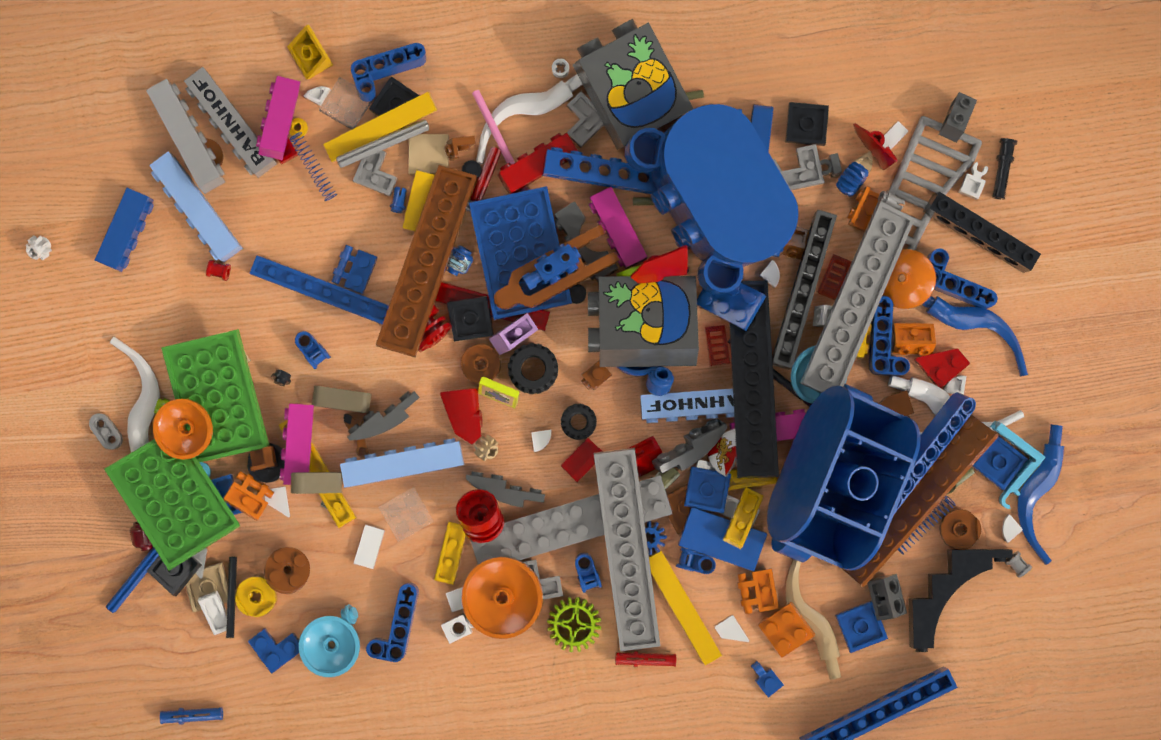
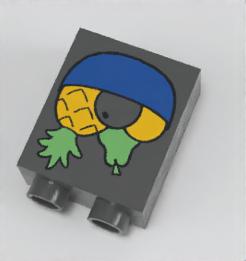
M633 19L612 30L616 38L613 42L602 46L599 38H595L577 48L581 59L573 64L617 150L626 146L627 142L639 130L644 128L658 129L693 110L649 22L638 28Z
M630 276L599 277V292H588V316H599V328H588V352H599L600 367L697 366L699 339L696 276L664 277L659 282L637 283Z

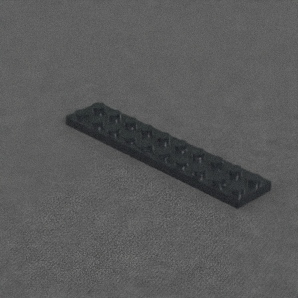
M768 280L741 281V283L763 293L766 298L747 331L729 323L737 478L778 477Z

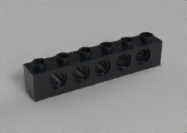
M940 191L932 195L923 210L924 213L1022 273L1031 271L1041 255L1038 251Z

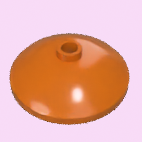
M902 249L882 296L889 297L893 302V307L900 309H912L922 305L932 295L936 284V272L931 261L918 251ZM901 275L905 276V280L903 282L899 280V277Z
M181 398L167 402L158 410L153 422V434L156 443L167 455L176 459H190L200 455L208 447L212 439L213 426L211 418L203 406L193 400ZM186 424L190 425V430L186 429Z

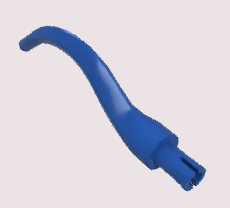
M930 296L922 304L927 308L926 312L955 329L988 328L998 333L1013 350L1020 377L1028 375L1023 353L1015 334L1007 323L994 312L980 307H955L938 296L935 298Z
M1052 424L1050 425L1049 442L1044 444L1043 455L1045 459L1024 483L1020 491L1021 495L1018 497V517L1023 529L1022 531L1028 543L1045 565L1049 564L1052 560L1036 539L1032 515L1036 502L1055 485L1062 468L1065 447L1061 446L1063 426Z

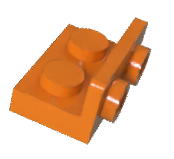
M894 323L893 354H919L922 356L933 354L936 346L934 324Z

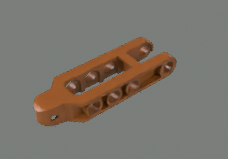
M598 225L564 243V245L569 244L571 248L575 246L579 250L590 244L595 238L606 233L602 225ZM551 250L545 254L548 257L555 252ZM616 251L587 266L584 265L581 258H578L580 261L577 264L578 271L528 296L523 293L519 281L523 275L536 270L534 266L537 264L536 260L538 258L512 271L508 285L495 293L494 302L502 310L510 309L518 304L534 308L616 264L620 259Z

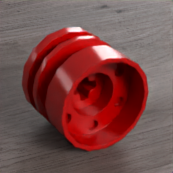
M433 305L421 340L422 342L418 349L420 353L439 343L452 328L449 322L442 325L446 320L444 316L436 320L434 319L439 312L435 305Z
M482 489L471 490L458 500L456 516L468 539L477 543H486L499 536L504 527V517L492 493Z

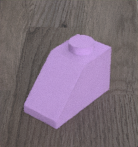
M528 313L494 334L489 340L499 355L528 338L538 328Z

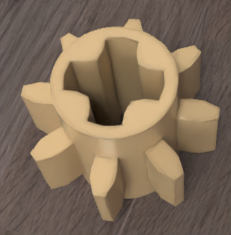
M489 435L480 437L474 444L476 449L474 454L483 461H486L487 458L493 459L498 453V447L496 446L498 442Z

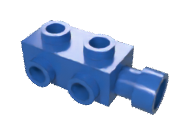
M561 244L553 250L555 253L548 257L545 254L536 260L537 264L534 265L536 270L522 276L528 288L532 290L542 280L545 284L549 282L552 285L561 279L559 275L564 272L570 274L577 270V264L580 263L578 258L581 255L576 247L571 248L569 244L566 246ZM564 254L569 255L568 261L562 260ZM546 265L552 266L550 272L544 270Z

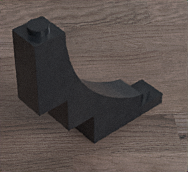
M947 549L948 574H928V598H908L909 646L916 649V652H928V648H934L936 626L942 610L950 597L971 578L993 569L992 558H994V562H1006V558H1013L1012 549Z

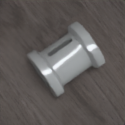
M1019 551L1013 553V558L1006 559L1005 564L1010 565L1016 572V576L1021 578L1032 569V566L1022 559Z

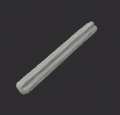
M423 119L336 158L340 168L428 131L429 125Z

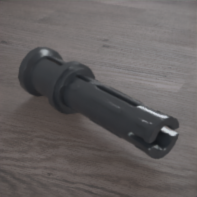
M1001 138L999 141L1001 146L999 155L996 158L998 169L992 196L994 199L1001 200L1002 198V200H1005L1011 163L1015 159L1013 153L1018 142L1017 140Z

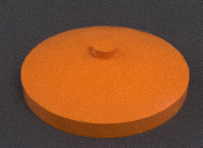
M495 557L477 565L465 580L462 590V605L465 615L472 626L486 636L497 639L516 637L524 633L535 623L542 609L543 592L538 577L528 565L515 558Z

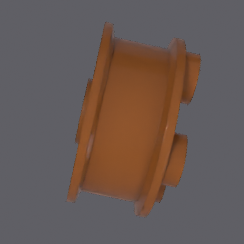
M283 547L274 551L267 559L264 569L267 584L271 589L281 594H291L299 591L306 584L310 574V564L306 555L293 547ZM288 568L291 572L287 574L284 572V569Z

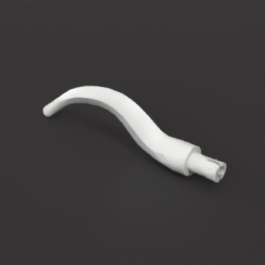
M576 74L565 83L561 80L546 92L514 95L503 101L491 115L498 126L507 117L515 114H545L573 97L572 92L580 87L582 82ZM487 123L482 130L476 162L479 164L484 162L487 142L492 134Z
M113 337L110 344L132 359L142 381L141 394L128 416L127 433L132 453L149 443L148 429L155 415L154 410L158 399H160V391L155 374L144 358L122 341Z
M891 375L888 386L902 391L907 390L909 397L925 402L935 415L950 398V395L940 387L914 377L907 380ZM1019 410L998 420V422L1007 426L1023 418L1024 414ZM982 422L992 429L990 426L993 422Z

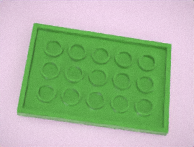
M239 329L161 348L175 399L184 398L199 403L208 412L212 421V439L204 452L196 456L199 463L270 446ZM186 424L187 430H190L189 424Z
M155 439L104 469L168 570L173 569L240 527L239 522L197 458H173L160 449Z

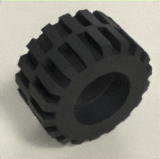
M524 344L511 355L508 363V374L514 386L520 391L528 394H540L547 391L555 383L558 376V363L553 352L549 348L542 346V344ZM530 357L539 358L545 365L544 375L535 381L526 379L521 371L523 362Z

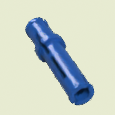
M222 707L191 710L179 708L176 711H160V724L179 723V725H183L185 722L223 720ZM209 713H210V715H208V716H194L195 714H209ZM189 715V717L173 718V716Z

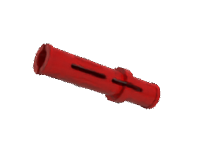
M638 651L633 653H615V665L676 667V654L638 653ZM627 658H634V659H637V658H638V659H644V660H627ZM648 659H664L665 661L648 660Z

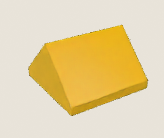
M309 24L287 46L306 80L333 66Z

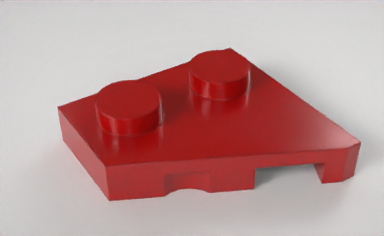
M958 348L914 359L930 380L940 388L971 364Z

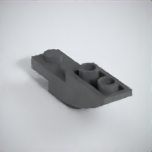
M407 391L399 398L401 402L398 405L394 406L392 404L384 411L386 415L382 416L379 411L376 413L371 411L363 418L365 420L364 423L360 426L355 424L348 430L349 435L347 438L349 440L370 438L396 427L409 417L404 410L420 397L415 391L412 393Z
M712 419L706 425L692 429L689 434L684 436L685 444H679L668 453H662L652 460L654 468L664 473L673 467L683 471L692 466L716 445L727 429L726 423L719 419Z
M473 471L471 475H466V479L475 488L487 490L494 495L496 500L512 506L523 508L524 500L543 503L545 501V494H541L542 490L530 488V491L526 492L521 491L522 487L510 485V489H506L507 481L503 480V476L491 474V478L483 477L484 473Z

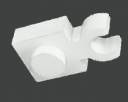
M977 162L971 167L972 175L966 174L958 192L975 200L979 199L986 182L981 177L988 171V167L985 166L983 171L979 172L977 170Z

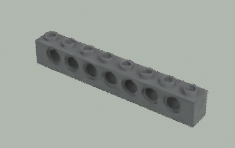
M817 210L814 213L806 248L798 267L772 355V364L774 366L787 370L793 367L837 215L821 210Z

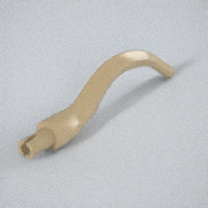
M793 560L786 580L787 604L793 603L815 633L813 639L816 642L821 661L825 660L829 679L840 678L841 674L837 661L840 653L834 632L827 619L809 607L801 597L799 569L802 562Z

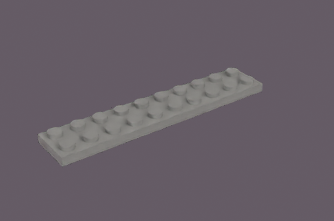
M881 201L877 203L800 384L819 393L836 385L844 387L913 225L914 218Z
M635 448L594 453L620 651L660 647Z
M661 475L639 481L644 523L673 514ZM599 494L505 522L502 532L490 542L477 543L471 541L478 565L495 557H511L523 560L605 535Z

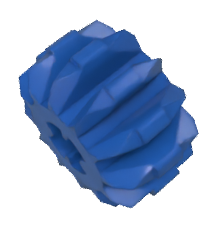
M853 162L841 174L836 186L840 192L851 197L863 185L869 172L863 165Z
M648 521L647 528H645L646 533H654L655 535L652 543L647 541L649 555H652L653 547L657 553L660 552L657 547L658 544L662 547L665 546L663 542H660V539H666L667 536L659 535L665 529L662 527L656 530L659 525L658 522H655L653 528H651V521Z

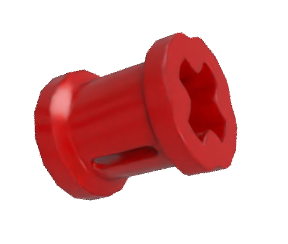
M209 260L206 276H215L222 278L223 281H227L231 272V264L223 265L215 263L214 260Z

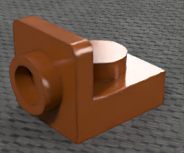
M475 136L451 138L446 142L445 152L449 156L450 161L459 158L458 151L470 150V147L476 144Z
M796 226L795 232L784 246L782 254L800 260L805 251L810 230Z
M598 360L586 372L581 374L583 377L581 382L588 390L590 388L596 390L612 374L606 367H600V361Z

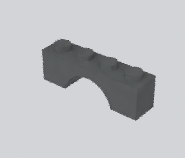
M575 201L555 213V225L559 231L563 229L567 236L564 237L566 242L580 235L581 227L585 222V216ZM586 246L578 250L581 255L580 258L586 266L609 254L608 251H592ZM614 264L590 278L591 280L596 279L599 282V277H608L617 271L618 267Z

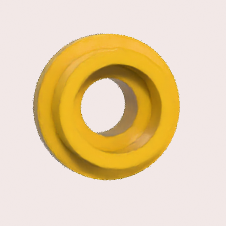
M295 118L292 120L289 133L293 136L302 132L300 136L296 137L301 138L307 134L308 125L303 119ZM301 125V129L298 131L294 130V127Z

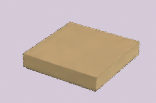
M418 134L409 138L408 173L415 175L416 170L435 175L438 165L449 168V156L445 152V145L449 140V135Z
M223 562L204 567L202 579L195 573L186 584L192 612L202 610L197 601L199 597L218 591L223 604L227 603L228 580Z

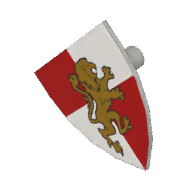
M735 428L725 432L716 445L707 453L712 466L717 472L726 477L735 466L734 463L736 461Z

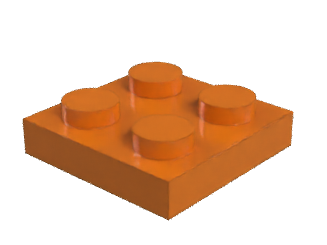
M792 602L758 624L781 658L815 636L813 630Z

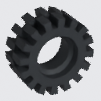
M573 404L567 407L562 414V430L572 439H586L593 434L596 428L597 419L595 413L584 404ZM576 414L583 415L587 420L586 426L581 430L574 429L571 425V419Z

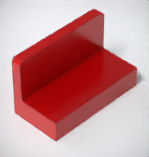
M654 436L629 447L635 448L638 478L655 470L652 460L662 454V450Z
M587 438L561 464V467L578 482L595 465L594 453L603 451Z

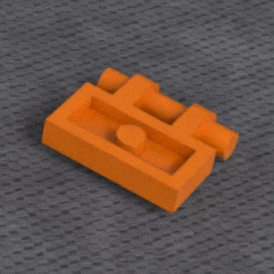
M240 471L236 478L241 480L242 484L239 485L233 482L223 499L229 505L257 521L268 505V502L263 500L262 497L265 495L271 498L274 491L270 490L269 486L265 483L261 484L254 480L252 475H246ZM248 485L258 491L256 495L247 490Z
M772 568L751 572L753 580L748 581L746 573L738 574L739 582H737L738 589L741 590L742 600L740 602L741 607H744L745 614L753 613L751 605L756 604L758 612L779 609ZM754 586L756 598H750L748 587Z

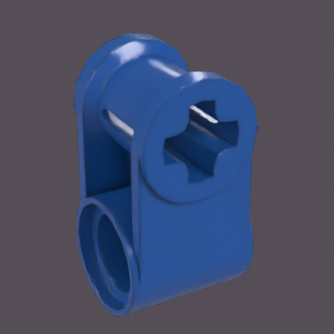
M303 331L296 335V346L314 369H317V365L326 358H331L326 349L311 333ZM305 335L309 336L310 343L307 346H302L300 343L301 338Z
M681 547L682 553L676 567L703 574H710L715 570L716 563L712 557ZM705 559H709L712 562L711 569L707 571L701 568V562Z
M585 552L578 554L575 559V565L583 593L595 587L602 588L598 571L595 568L591 555ZM582 557L590 560V564L585 568L578 564Z

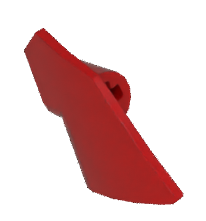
M853 124L856 134L864 146L871 151L883 171L898 161L889 146L883 147L885 137L882 132L873 131L870 133L858 124Z
M687 245L660 256L653 255L649 257L630 277L637 283L659 282L664 277L687 275Z
M478 389L441 392L440 396L454 433L473 445L482 436L481 428L483 426L482 412L479 409Z

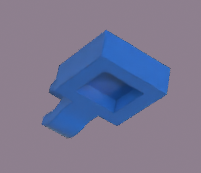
M758 661L751 665L759 676L755 682L768 698L784 686L771 668L765 671Z

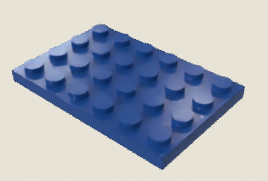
M547 186L469 203L494 320L572 304L569 289L534 308L518 304L510 309L502 310L494 302L495 293L508 285L512 271L559 246ZM546 265L544 270L550 272L552 266ZM565 272L559 275L561 279L566 277ZM523 278L519 281L523 293L528 296L551 285L549 282L545 284L542 280L536 284L537 287L530 290Z

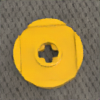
M250 577L238 586L235 602L243 614L251 617H261L273 609L277 602V593L270 588L264 577ZM255 591L261 594L259 602L257 600L252 601V592Z

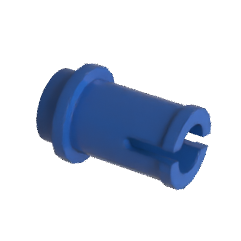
M400 187L394 188L393 201L390 204L392 212L403 213V210H405L404 202L407 192L405 188H402L400 195Z

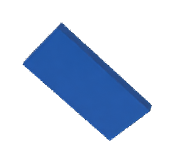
M691 507L678 545L754 571L767 533L750 528L743 547L739 549L723 541L731 520Z

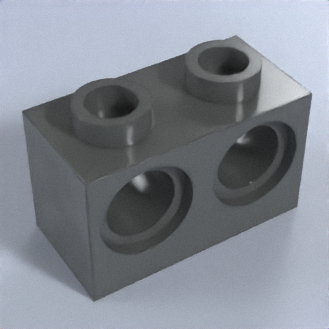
M959 92L949 107L938 135L957 143L965 132L977 100Z
M897 574L880 576L868 582L877 621L894 619L907 613Z

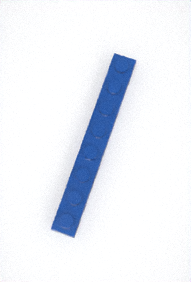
M256 255L249 273L379 324H383L389 305L258 255Z

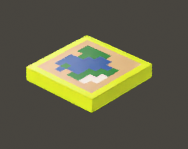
M486 377L481 378L478 394L516 408L520 393L518 390Z

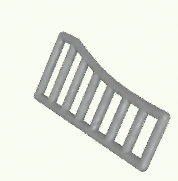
M926 116L920 117L889 190L892 195L925 209L927 201L899 190L902 179L935 193L940 191L946 195L975 162L982 145L980 139L963 133L959 140L973 145L969 155H966L921 136L925 125L938 131L942 127V123ZM919 143L964 163L957 171H954L914 154V151ZM910 161L950 177V179L942 187L906 172ZM926 213L921 220L910 216L915 219L913 226H916L917 229L913 237L907 236L905 243L909 245L908 249L916 250L932 218Z

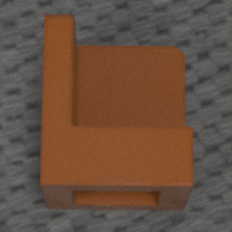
M274 446L250 452L252 461L251 471L278 466Z

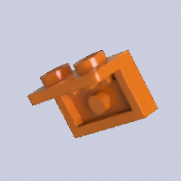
M866 186L864 190L860 189L855 199L858 203L855 208H851L847 216L850 219L848 225L862 232H865L878 203L879 194L871 191L870 187Z

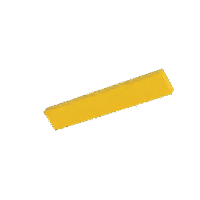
M426 92L323 145L331 162H335L338 156L389 135L437 111V108L430 93Z
M288 420L278 425L282 432L283 428H287ZM311 440L309 472H330ZM318 493L338 528L357 518L343 493Z
M662 551L650 556L651 574L703 664L706 666L720 658L722 654Z

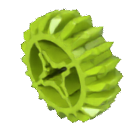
M568 597L569 604H565L564 600H561V608L558 605H554L557 613L553 611L549 613L554 619L547 620V623L553 624L547 630L555 632L550 635V638H558L555 641V645L563 642L561 647L563 650L566 648V645H570L569 652H573V646H577V651L580 652V645L582 644L585 649H588L589 647L586 642L589 641L591 644H594L595 641L591 637L593 635L598 638L599 634L594 631L595 629L601 630L600 625H595L596 622L601 621L599 617L594 618L599 613L598 610L591 612L590 610L594 605L591 603L586 607V599L583 600L582 604H579V597H576L575 603H572L571 597ZM573 608V614L569 619H558L565 610ZM579 609L588 614L591 623H586L579 619ZM576 614L577 623L580 624V627L578 628L576 626L577 629H575L574 634H572V626L566 623H569L570 621L572 622V619H574V615ZM557 625L569 629V640L560 634ZM579 630H590L583 639L575 641Z

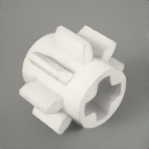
M34 235L27 240L28 243L25 245L26 253L30 258L35 260L41 258V260H44L50 256L49 252L52 249H50L51 243L47 238L42 236L37 238Z

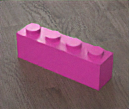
M277 76L276 82L271 83L269 94H272L271 100L267 99L265 111L268 114L267 118H262L260 129H263L262 136L258 135L256 147H259V155L283 160L301 81Z
M612 187L591 196V203L588 204L593 215L597 214L600 220L597 223L602 225L604 231H606L609 237L606 240L611 250L615 248L620 259L618 262L619 266H624L625 270L647 260V255Z
M289 404V408H285L284 420H288V426L283 428V440H286V448H282L281 460H285V467L280 468V480H283V485H291V473L309 472L314 405Z
M805 409L793 410L791 415H785V412L775 413L777 441L795 439L802 419L806 414ZM734 422L729 424L730 430L735 428Z

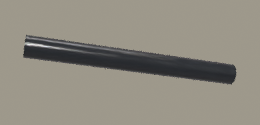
M229 557L226 638H234L237 557Z

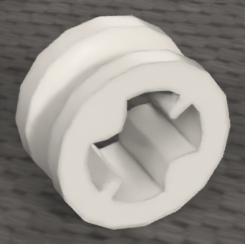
M557 59L553 62V75L557 78H564L568 75L569 64L565 59ZM558 64L565 66L563 73L556 71Z

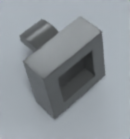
M838 153L831 154L827 159L820 161L821 165L826 164L828 166V170L822 171L824 176L831 174L832 178L842 173Z

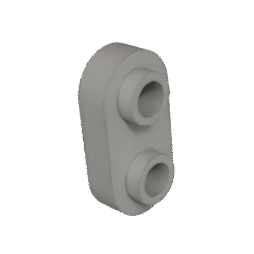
M101 413L93 415L89 420V427L102 446L110 450L119 448L123 442V437L111 419ZM100 420L104 421L103 427L99 426ZM112 436L116 438L114 443L110 442Z

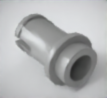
M888 190L882 191L878 196V202L881 201L899 211L904 207L899 204L904 205L905 200L892 195Z

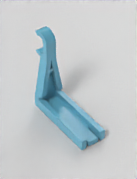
M994 421L990 427L1030 457L999 497V503L1003 507L1010 509V505L1005 502L1006 498L1012 492L1017 496L1021 495L1018 489L1042 463L1045 456L1005 425Z

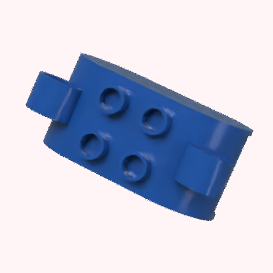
M720 104L701 106L683 115L664 133L655 128H644L639 130L627 142L625 147L627 163L638 172H650L651 179L657 188V191L651 194V199L662 215L669 212L677 226L672 228L671 232L680 247L687 245V247L691 246L690 248L693 253L702 260L698 268L697 278L701 287L710 294L720 295L736 289L743 279V267L775 255L789 242L794 234L798 222L797 201L752 123L739 110Z
M844 384V387L832 386L822 392L809 407L802 419L769 501L767 527L772 537V549L798 562H805L811 556H814L849 571L857 570L866 565L882 545L916 462L921 441L917 423L907 416L874 402L871 395L848 384Z

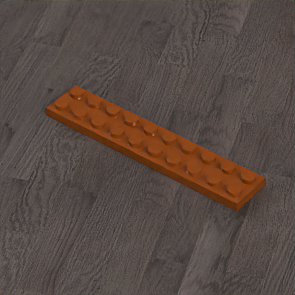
M438 165L376 341L377 347L416 358L476 183L477 175Z
M970 415L896 511L882 545L875 556L866 565L857 570H843L864 587L999 437L998 434L973 415Z

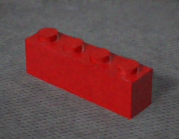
M558 133L550 138V143L546 145L541 143L534 148L533 153L528 155L526 152L517 158L518 161L511 165L509 162L502 166L498 177L508 194L516 193L543 177L547 150L555 147L563 149L565 153L578 151L567 133L563 135ZM566 159L560 160V166L568 161Z

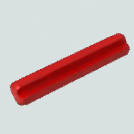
M491 147L481 175L472 193V201H480L484 198L501 156V150L496 147Z

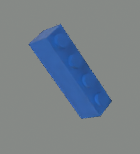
M126 188L95 261L120 272L128 266L130 261L128 257L137 246L139 233L145 228L147 214H150L153 210V199Z

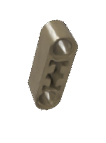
M314 386L312 405L368 414L372 394Z
M342 472L291 473V493H342Z

